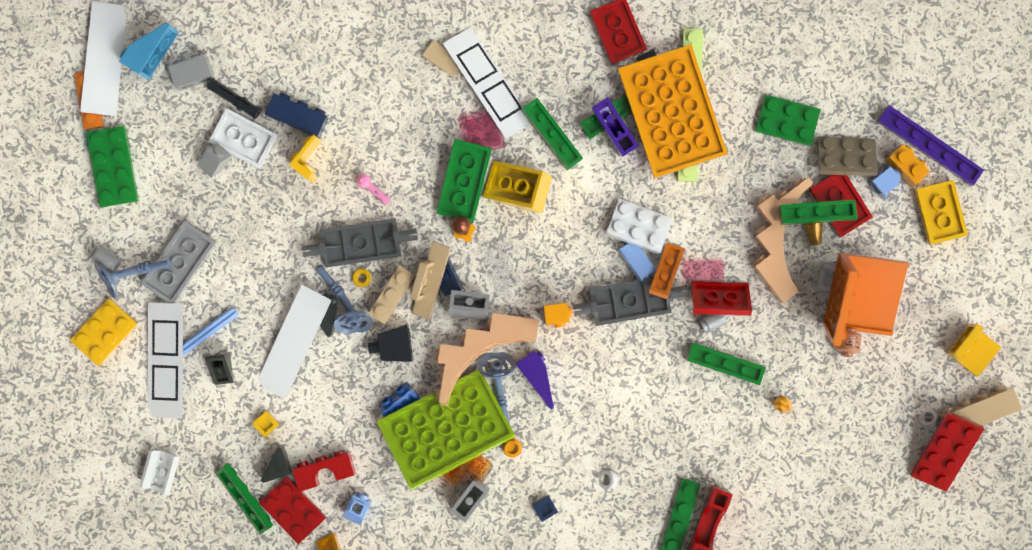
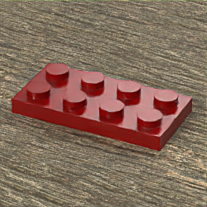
M947 411L915 464L911 477L947 492L983 433L984 427Z

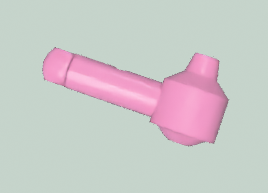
M360 174L356 178L357 185L368 189L381 200V203L388 204L390 202V197L373 185L368 175Z

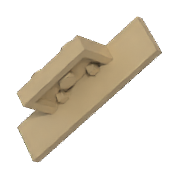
M433 241L428 259L417 265L415 274H417L416 279L410 288V299L415 300L412 314L428 320L431 319L451 247Z

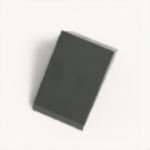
M230 353L205 357L215 385L234 383Z
M283 445L278 446L260 480L261 482L265 483L292 473Z

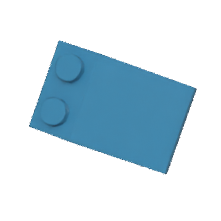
M168 23L161 25L130 44L128 48H125L120 54L121 59L119 62L149 80L179 31Z

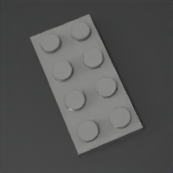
M184 220L156 260V262L170 260L171 267L152 270L151 273H147L140 284L166 302L176 303L217 242Z

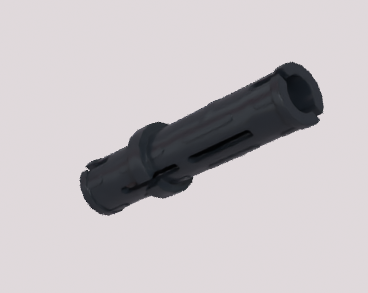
M214 78L209 81L207 85L208 90L236 106L238 111H243L254 119L258 118L262 109L249 102L248 98L245 96L241 97Z

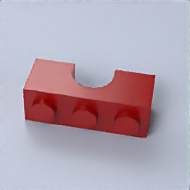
M344 449L334 452V456L329 458L326 455L315 458L316 462L309 464L308 460L297 463V467L292 471L298 491L301 492L318 487L320 485L318 473L321 469L331 470L336 481L354 476L356 469L350 451L345 453Z

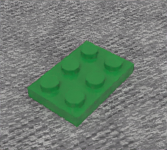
M765 94L755 132L811 146L821 109Z

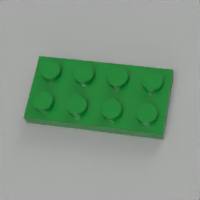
M126 126L86 132L99 207L104 208L138 202L139 198Z
M454 139L436 214L452 218L457 215H463L470 222L474 223L492 148Z

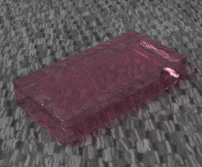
M685 261V280H724V261Z

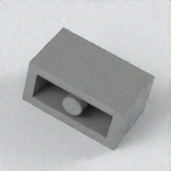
M202 53L194 54L191 56V59L185 61L183 59L173 62V65L168 66L174 86L179 91L210 81L213 78L216 79L208 56Z
M451 290L448 316L486 320L490 295Z
M474 477L451 506L450 511L466 522L488 494L489 488Z

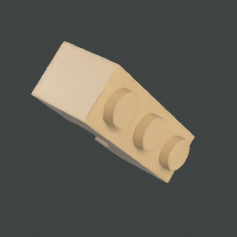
M399 265L368 315L383 324H387L398 303L414 282L416 275Z

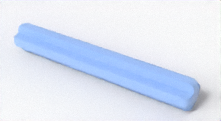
M231 307L183 343V356L239 315L237 310Z

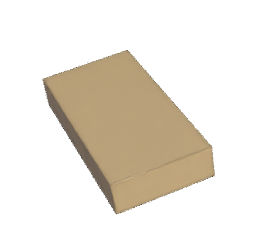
M434 40L422 55L452 78L460 70L447 49Z

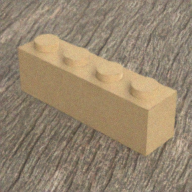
M1001 385L994 388L995 392L990 394L984 392L978 394L975 400L970 401V399L959 402L958 407L952 408L950 406L941 409V413L938 414V421L940 423L945 413L949 411L977 424L985 425L1020 411L1022 408L1014 388Z

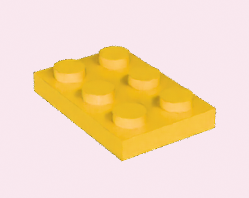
M954 180L915 189L929 245L968 236Z
M108 298L70 341L97 366H100L138 323L111 298Z

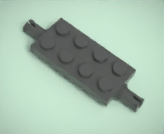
M396 218L321 229V241L318 244L302 245V250H310L302 253L304 258L315 255L323 256L325 268L401 257V242L418 241V235L410 236L411 234H417V229L399 231Z
M654 277L646 278L641 282L634 280L589 288L590 302L573 304V310L582 309L574 311V315L577 317L592 313L595 326L668 314L672 313L670 306L672 299L689 297V292H680L688 290L687 285L672 287L668 299L649 294Z

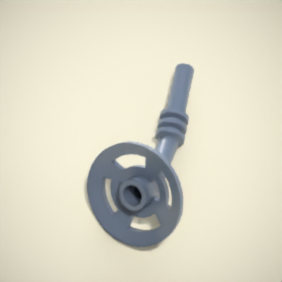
M170 260L153 263L147 261L116 272H109L99 263L95 266L108 292L113 298H116L118 296L116 282L119 281V278L171 267Z
M322 266L318 268L316 272L328 284L329 290H333L332 293L335 294V297H339L347 313H343L335 318L334 328L343 334L363 333L369 330L372 326V318L365 313L356 312L344 292L345 289H341L342 286L339 285V282H335ZM362 320L367 321L364 325L359 326Z
M490 352L478 360L477 369L483 376L494 379L496 400L510 424L507 412L508 404H506L507 400H505L507 397L504 396L501 378L507 377L514 372L516 362L507 353ZM491 359H500L499 361L496 360L491 363L488 362V360ZM506 361L509 362L511 368L508 369V364L506 363Z

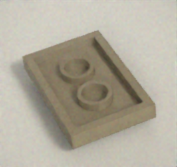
M817 138L818 174L877 176L878 166L875 139Z

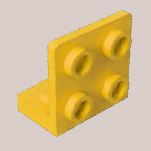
M315 135L309 136L302 143L303 148L300 152L296 151L290 158L291 163L289 164L312 183L317 176L314 175L315 170L305 162L322 142Z
M970 323L947 354L978 377L1001 349V346L982 332L984 330L982 326Z

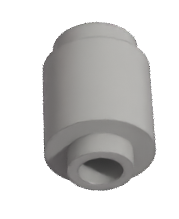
M103 246L96 247L90 255L93 264L99 263L111 272H115L121 263L118 255Z
M702 314L698 322L705 333L725 325L728 317L727 315Z

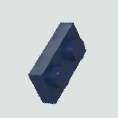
M449 257L440 285L444 297L451 295V290L460 291L464 289Z

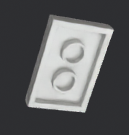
M226 108L208 142L214 145L218 143L227 152L261 169L278 135Z
M619 198L605 235L659 255L673 218Z

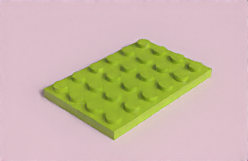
M478 370L457 380L448 406L439 404V400L436 399L437 391L376 421L411 491L516 437L485 377Z

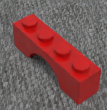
M711 484L687 550H713V542L718 525L724 514L727 513L733 496L730 491Z

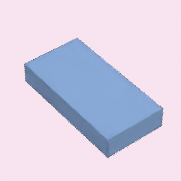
M628 243L619 249L618 252L640 282L656 273V268L640 247Z

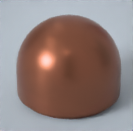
M457 215L451 221V228L456 234H465L470 229V221L466 216Z

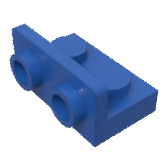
M406 382L399 385L393 394L383 398L378 407L382 415L386 417L421 399V397Z

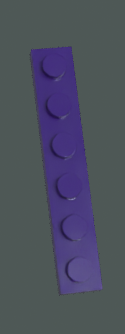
M890 105L885 108L877 120L886 129L970 186L975 185L984 171L983 168Z

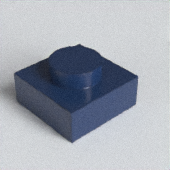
M549 495L532 504L541 522L558 513Z

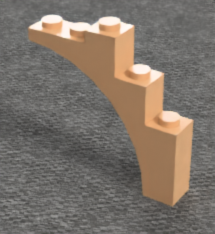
M809 177L804 180L802 178L796 180L792 184L794 187L791 190L787 191L785 189L777 195L778 200L774 195L769 197L764 195L757 201L759 204L755 207L769 226L764 224L756 230L757 235L754 238L766 252L767 256L763 254L758 257L753 268L780 303L786 302L799 291L792 281L785 263L783 242L786 225H781L778 206L782 204H795L802 193L813 184Z
M493 313L492 319L489 318L487 323V330H490V332L467 328L466 334H462L461 345H464V347L441 344L440 349H436L435 360L438 361V365L444 367V369H441L439 377L442 385L441 388L437 389L436 399L439 400V404L448 406L452 390L458 378L482 354L509 343H536L539 320Z

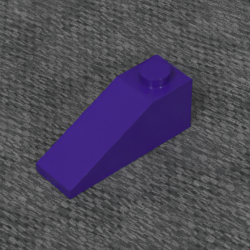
M608 97L591 107L619 157H623L639 147Z
M532 350L519 360L516 365L550 410H552L554 405L547 369L544 363L546 358L540 351L536 353L535 350Z

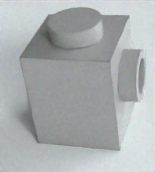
M216 143L211 147L207 146L202 151V157L197 165L212 178L225 168L232 155Z

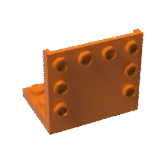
M838 253L823 320V326L834 346H841L842 340L846 339L847 329L893 336V327L907 269L910 265L909 262Z

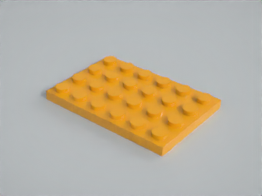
M692 44L618 68V73L654 179L728 154Z

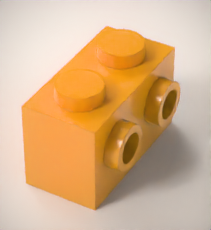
M902 144L897 146L884 159L892 169L898 170L901 178L910 187L917 185L930 173L927 169L928 165L922 159H918L914 155V150L908 145Z
M567 303L543 306L546 325L554 324V328L565 327L566 323L570 322L569 318H573L572 308L567 306Z

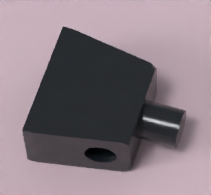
M409 325L379 333L378 342L368 343L369 354L380 353L381 361L412 362L413 353Z

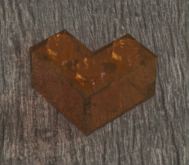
M479 455L439 477L455 489L466 473L483 483L493 469V464Z

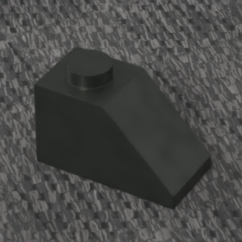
M324 293L323 296L332 301L320 327L327 337H331L335 329L334 320L338 314V307L336 306L338 301L333 294Z

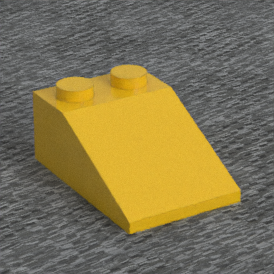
M493 161L483 197L542 214L552 177L544 171Z

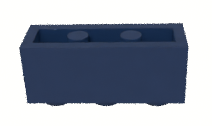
M280 92L279 95L273 93L265 111L267 117L311 136L315 135L318 139L321 138L329 119L325 115V111L316 107L314 110L307 108L308 104L300 100L297 103L290 100L291 97Z

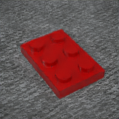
M615 0L590 11L591 18L611 65L647 51L627 0Z
M831 175L809 189L816 202L855 200L858 216L856 220L829 222L839 238L873 218L847 175Z
M691 281L693 314L752 315L749 283Z
M289 476L285 477L259 502L297 544L302 542L327 518L303 491H298L297 485Z

